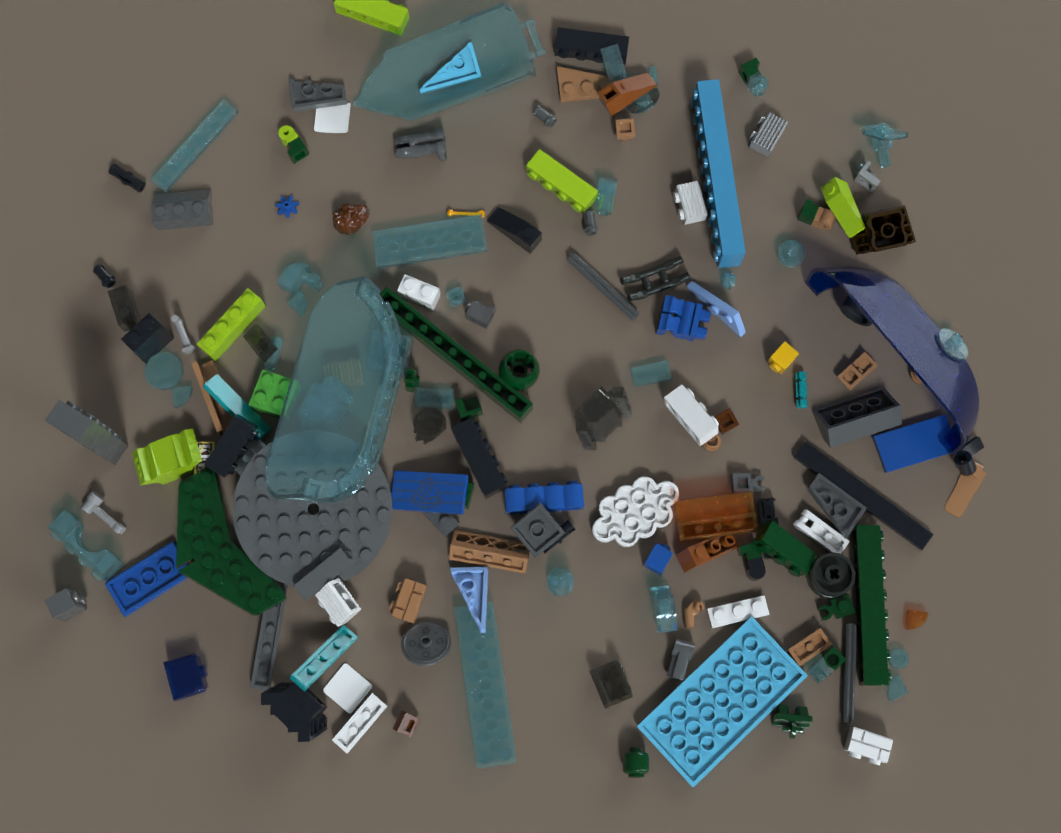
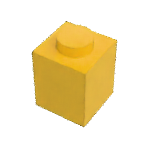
M784 341L767 363L774 372H779L782 375L797 358L799 352Z

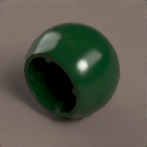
M523 349L511 350L502 357L499 363V377L517 391L529 389L539 377V362L529 351ZM514 371H520L523 375L517 376L514 374Z

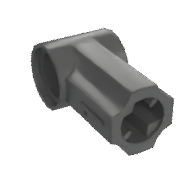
M675 638L671 651L672 658L666 676L681 681L684 680L688 662L691 660L694 652V643Z

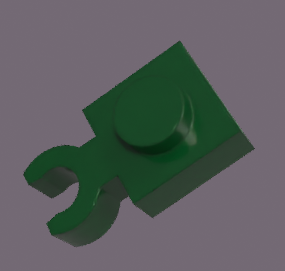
M407 368L405 388L407 392L414 393L415 387H419L420 376H417L418 374L415 369Z
M849 594L829 600L830 607L822 605L817 608L818 611L824 609L827 612V616L821 618L822 621L830 619L833 614L835 619H839L856 613Z

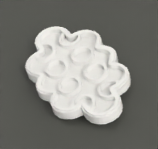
M645 476L637 478L632 486L623 485L619 487L615 496H607L601 500L599 504L601 517L593 524V536L596 540L603 543L615 539L622 547L635 545L639 538H650L654 535L656 527L663 528L671 522L673 512L670 506L679 497L678 487L670 481L656 484L652 478Z

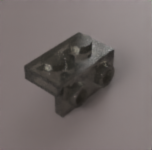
M618 660L589 671L605 709L633 697L631 686L627 683L623 667L619 664Z

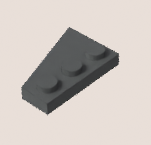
M289 78L293 112L347 104L344 85L324 82L322 84H315L308 80L299 82Z
M820 473L807 489L846 539L867 507Z

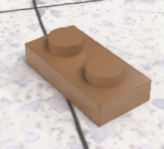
M819 628L787 649V651L800 667L832 644L822 629Z

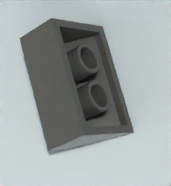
M211 189L155 194L151 209L152 223L157 230L213 225Z

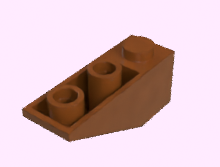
M647 72L612 82L597 93L606 110L613 116L655 88L657 84Z
M730 529L688 547L678 553L676 557L685 573L738 548L739 545Z

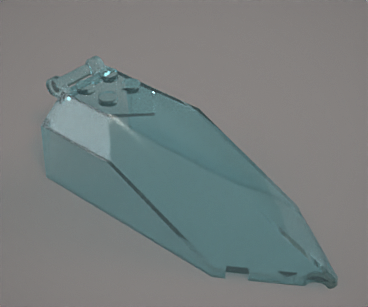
M503 2L386 50L383 55L384 58L378 67L374 68L361 88L360 95L353 101L355 107H362L370 111L414 121L536 76L533 59L546 55V51L542 48L535 28V20L530 19L520 23L512 5ZM525 28L529 30L535 52L531 53L523 31ZM472 42L481 78L420 94L419 89L423 84L430 80L447 62L451 61L468 43Z

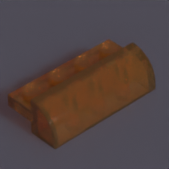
M752 491L674 501L675 523L680 542L758 532Z

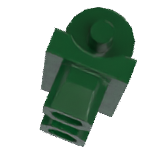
M779 704L772 720V726L782 727V732L789 733V738L795 739L796 733L803 734V729H809L810 723L813 721L812 716H809L807 707H796L795 715L789 714V707L787 705Z

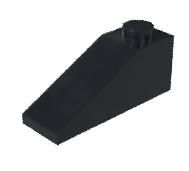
M500 207L487 220L489 224L529 254L542 241L541 231L527 221Z

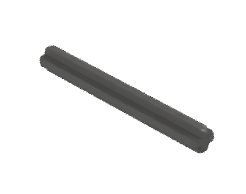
M573 252L568 256V262L631 320H635L639 316V312L576 253Z
M847 623L845 625L844 658L846 661L844 662L842 721L844 723H854L857 625L854 623Z

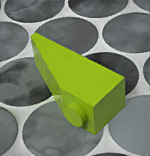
M834 177L820 187L826 203L849 238L865 229L847 182Z

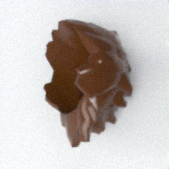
M351 203L337 207L335 213H333L334 228L341 234H355L370 216L369 213H366L368 207Z

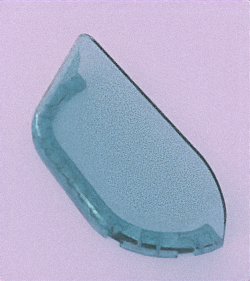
M365 276L333 285L319 298L311 311L265 469L266 488L275 498L317 503L341 501L358 492L366 484L364 480L368 474H372L377 467L402 374L403 357L399 356V345L402 344L398 321L388 301L384 302L379 295L380 289Z

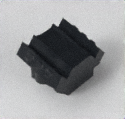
M280 682L261 693V705H271L270 715H275L288 728V733L298 732V742H310L327 730V717L323 714L327 706L309 688L304 692L294 682Z

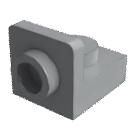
M868 161L865 166L861 164L856 170L857 176L854 181L870 193H873L880 180L875 174L867 171L872 163Z

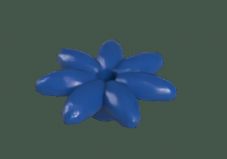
M292 195L287 200L281 196L282 203L275 204L276 207L281 208L278 211V215L285 212L286 218H289L290 212L298 213L294 207L298 206L299 202H292Z

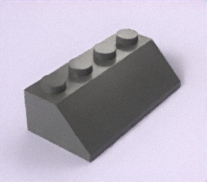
M884 387L812 410L822 438L830 448L902 424L900 404Z

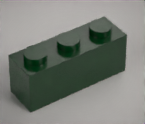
M774 521L763 523L752 542L758 546L759 551L771 556L775 563L783 565L791 575L796 577L808 575L818 556Z

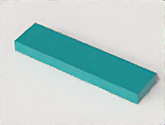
M218 374L203 385V388L232 417L239 414L258 426L256 430L258 434L255 438L257 442L271 430V427Z
M343 624L290 676V679L305 692L358 639V636Z

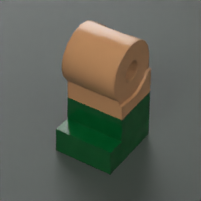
M806 199L798 220L816 228L831 230L836 217L831 210L813 204V201Z

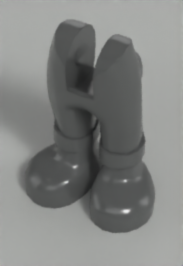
M437 128L432 133L425 132L400 136L394 139V145L399 147L395 150V157L410 159L434 153L441 161L447 160L444 128Z

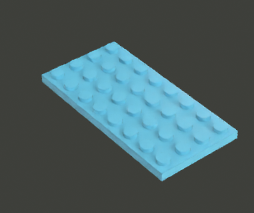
M751 616L636 727L693 788L808 675Z

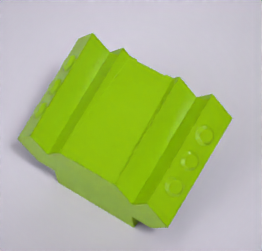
M186 429L179 434L167 436L132 452L140 486L152 483L165 485L194 473V467L202 461L193 429Z

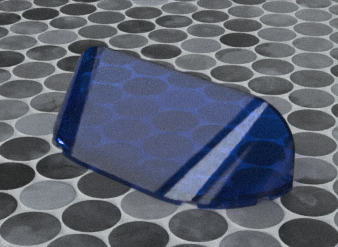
M829 267L811 270L805 283L812 292L818 296L840 285L947 410L955 423L948 434L939 442L951 457L959 452L973 432L979 411L978 387L973 372L958 350L956 351V347L953 344L950 347L951 344H949L948 338L945 337L944 333L902 286L887 276L869 269L857 267Z

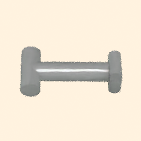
M172 315L171 321L174 322L184 346L182 352L190 354L196 351V347L191 345L187 336L183 320L177 315Z

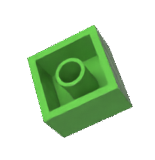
M262 369L248 405L254 411L289 422L302 386L296 380Z

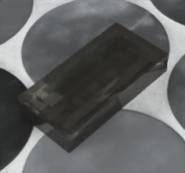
M257 323L243 336L264 362L278 350Z

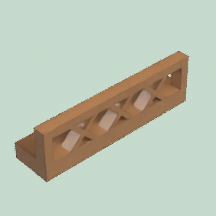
M212 360L202 365L197 361L191 364L216 431L222 437L233 417L203 388L207 381L216 374L219 375L215 362Z
M455 530L450 545L449 559L526 574L530 551L522 542ZM457 537L464 538L467 541H457ZM477 542H485L486 545H478ZM501 545V546H504L505 548H504V549H499V548H497L496 546ZM516 549L526 550V552L520 553L517 552Z

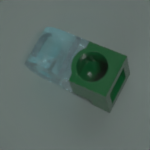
M757 57L742 64L738 73L753 95L762 96L768 87V79L761 75L758 69L760 62Z
M830 646L807 672L819 684L844 663L846 659L834 646Z

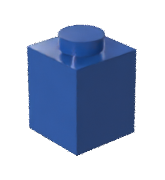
M656 543L643 566L661 575L673 555L670 551L671 548L663 543L660 545Z

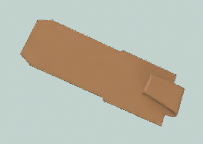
M975 462L977 469L974 474L970 476L960 475L958 483L945 504V511L957 518L963 515L971 498L986 475V472L982 471L984 466Z

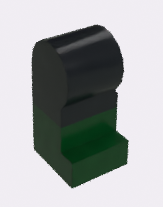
M754 543L739 546L737 552L739 556L744 555L747 577L752 581H758L763 578L766 569L758 546Z

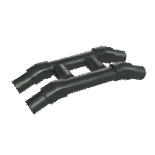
M680 255L645 271L621 277L620 283L622 285L641 280L645 288L628 294V301L647 298L650 295L679 286L691 279L688 272L669 280L666 271L684 262L682 256ZM659 274L662 283L652 287L648 277Z

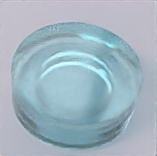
M894 649L890 652V661L888 662L891 667L902 669L908 665L909 655L903 649Z

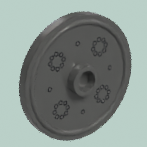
M422 621L412 625L405 631L401 640V649L405 658L419 666H430L439 663L447 656L451 648L449 632L444 626L433 621Z

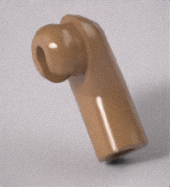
M692 601L684 609L685 628L695 627L694 616L704 609V604L701 601Z

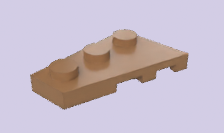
M557 66L560 102L599 99L597 92L613 82V77Z

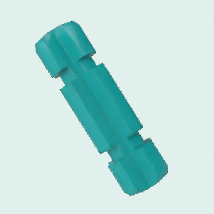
M799 371L795 373V380H797L795 382L796 398H798L796 400V407L803 409L808 407V400L806 399L807 382H805L807 380V373Z

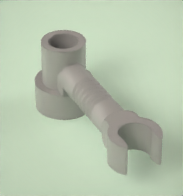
M91 491L81 509L88 514H91L93 511L116 533L122 535L127 528L100 508L104 499L96 492Z

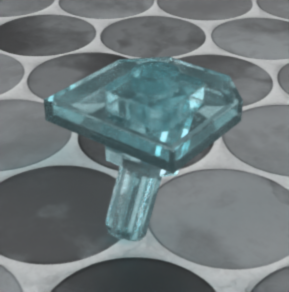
M886 123L862 126L861 129L863 135L872 138L873 151L878 150L880 167L882 168L891 165L888 148H892L893 141L908 137V132L891 128Z

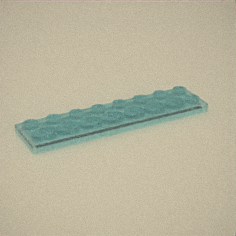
M487 602L486 633H480L467 606L455 607L476 767L481 769L517 763L494 602Z

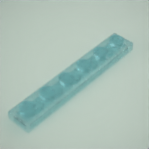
M223 99L150 180L167 193L238 114L237 109Z

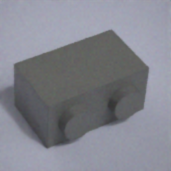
M67 588L44 600L52 617L63 621H68L87 610L85 606L87 601L84 595Z

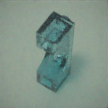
M64 510L48 526L52 531L50 535L58 542L60 540L66 544L64 548L72 555L75 553L79 557L78 562L85 568L89 566L93 570L91 574L97 580L108 582L125 564L112 551L107 549L99 552H88L81 541L84 525L72 513Z

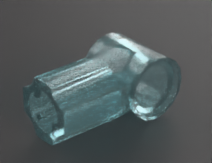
M599 177L596 213L604 216L611 215L617 179Z

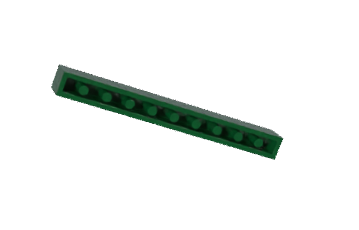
M387 286L374 299L375 305L380 311L517 421L522 423L533 410L532 402Z

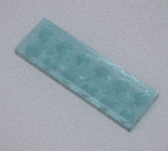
M482 215L372 231L377 269L488 252Z

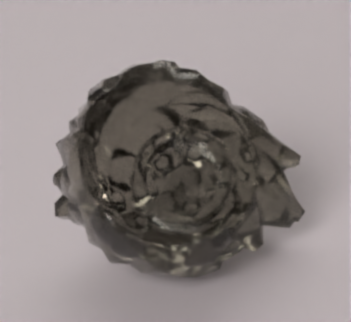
M426 407L418 412L413 420L414 433L417 434L415 437L416 442L423 440V444H427L436 439L437 436H440L446 429V417L442 410L436 407Z

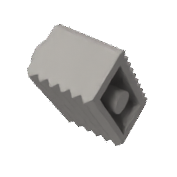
M768 112L766 117H761L757 125L760 127L758 131H753L751 134L749 148L769 158L788 122Z

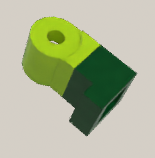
M285 125L279 129L278 135L282 144L290 149L287 153L293 164L309 155L307 147L291 126Z

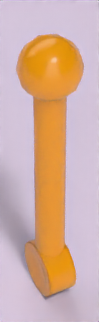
M449 209L447 215L450 217L453 215L478 216L482 219L485 217V212L483 210L479 212H459Z

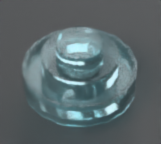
M787 240L780 245L777 255L782 265L795 268L804 261L806 251L799 241Z
M557 567L551 570L548 575V587L553 595L567 596L571 593L574 586V578L569 569Z

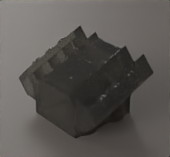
M600 387L575 411L576 432L584 449L596 450V442H606V437L618 426L622 427V418H631V405L624 387H612L609 391Z

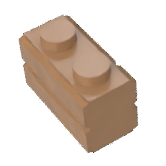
M404 578L403 582L399 581L396 588V593H398L396 601L392 600L389 611L392 612L390 616L415 624L427 586Z

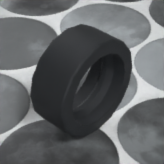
M848 294L840 307L841 312L848 319L862 326H871L879 314L875 304L857 294Z

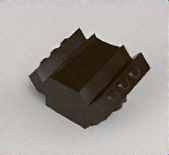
M905 205L860 214L865 229L851 237L856 255L879 252L916 242Z

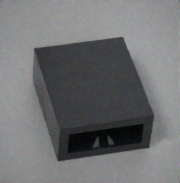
M150 313L121 338L145 364L174 339Z

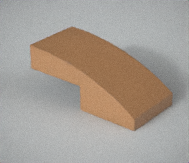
M864 352L840 373L837 378L849 390H852L878 364Z

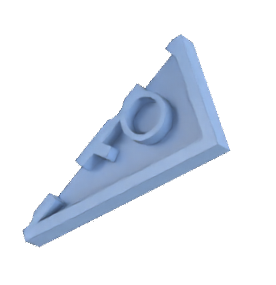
M691 281L687 285V288L709 308L711 313L717 315L739 337L746 333L739 311L695 282Z
M450 567L451 575L480 633H486L488 567Z

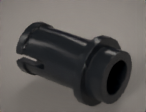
M102 264L97 265L93 269V273L102 281L103 287L111 288L115 285L114 275H110Z

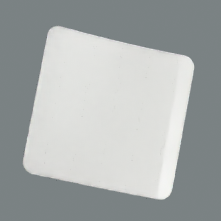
M347 103L346 105L316 109L314 130L324 133L348 132L351 104Z
M343 664L325 686L323 692L346 712L351 714L372 689V684L348 664Z

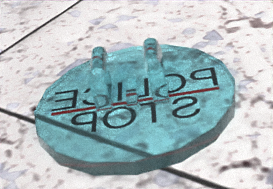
M942 328L938 331V342L948 355L957 360H964L968 356V348L962 339V335L947 328Z

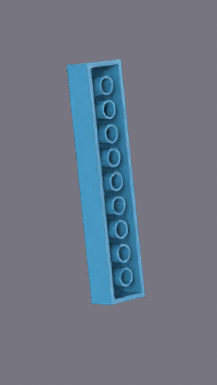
M719 79L697 81L696 88L693 89V97H691V108L695 109L693 123L697 125L695 135L696 141L700 143L698 157L699 159L702 158L700 170L701 175L705 177L703 191L704 193L707 192L708 199L705 200L706 209L710 211L708 225L712 227L713 232L711 233V244L715 245L713 259L714 262H717L718 268L740 266L746 252Z

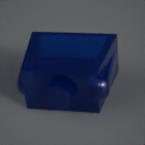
M196 654L163 662L173 701L179 702L185 698L203 693L208 688L206 666L202 665L200 657Z

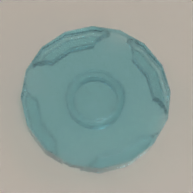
M166 352L157 353L148 360L147 366H145L144 373L147 382L159 390L174 388L182 380L184 374L183 365L180 360Z

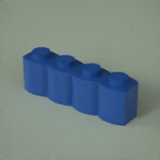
M568 481L566 485L550 482L544 487L536 483L528 484L526 488H520V485H510L508 489H505L506 514L528 513L540 502L548 512L584 509L583 486L578 484V481Z

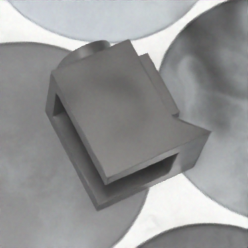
M473 300L472 303L469 302L465 308L466 319L485 329L488 328L496 312V305L489 307V305L478 300Z

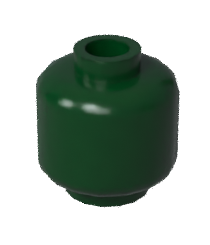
M639 747L629 748V752L623 754V772L628 774L629 778L644 777V774L649 772L648 753L642 752V749Z

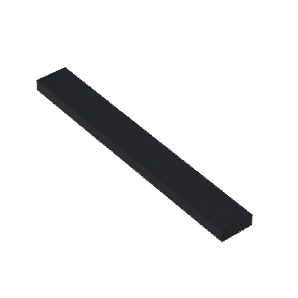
M807 442L802 445L794 456V459L816 475L820 473L867 507V512L919 550H923L934 535Z

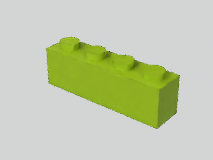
M335 0L333 3L338 14L402 36L410 18L409 11L405 6L390 3L388 0Z
M540 149L526 165V173L530 179L539 181L544 189L547 191L551 190L558 199L571 204V207L576 212L586 213L598 198V190Z
M247 288L197 343V346L216 362L266 307L263 300Z

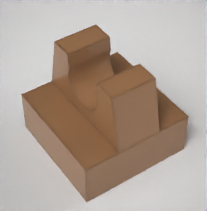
M634 118L615 120L617 140L622 142L635 139Z

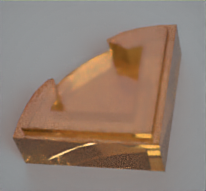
M907 610L905 630H912L922 626L926 622L929 612Z

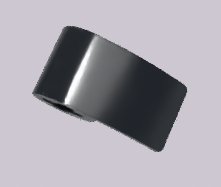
M978 436L967 442L954 457V462L963 476H970L976 472L977 466L972 456L984 448L981 438Z

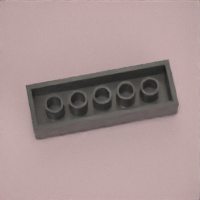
M58 400L45 419L46 422L116 465L128 447L123 442L125 440L123 437L70 401H67L65 404Z

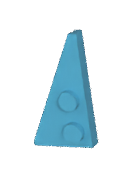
M472 42L468 43L451 61L447 62L430 80L423 84L419 89L420 94L481 78Z

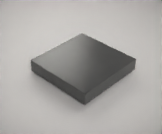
M541 502L510 527L535 558L565 534V531Z

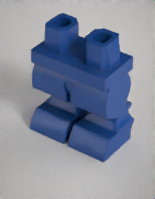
M666 295L656 334L663 335L665 332L670 331L675 338L688 339L689 341H693L694 338L705 339L708 328L698 326L699 321L708 323L711 311L703 309V304L683 301V299L678 300L674 296Z

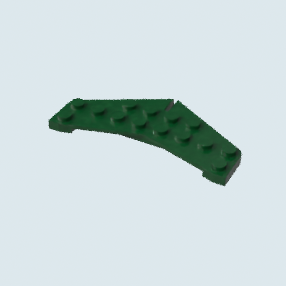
M206 468L181 481L178 493L176 569L193 560L195 562L179 569L178 572L253 616L260 615L287 600L282 589L230 541L214 471Z

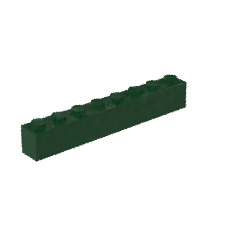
M856 525L852 530L860 686H887L891 681V671L888 669L890 651L887 649L886 642L889 640V631L886 629L885 623L888 620V611L884 605V601L887 600V592L883 586V581L886 580V572L882 567L885 553L881 549L884 534L880 530V525Z

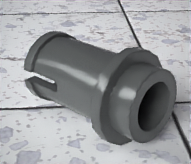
M541 105L533 113L534 116L545 123L546 127H553L557 121L555 115H551Z
M586 211V213H583L584 232L587 236L596 235L598 226H596L595 212Z

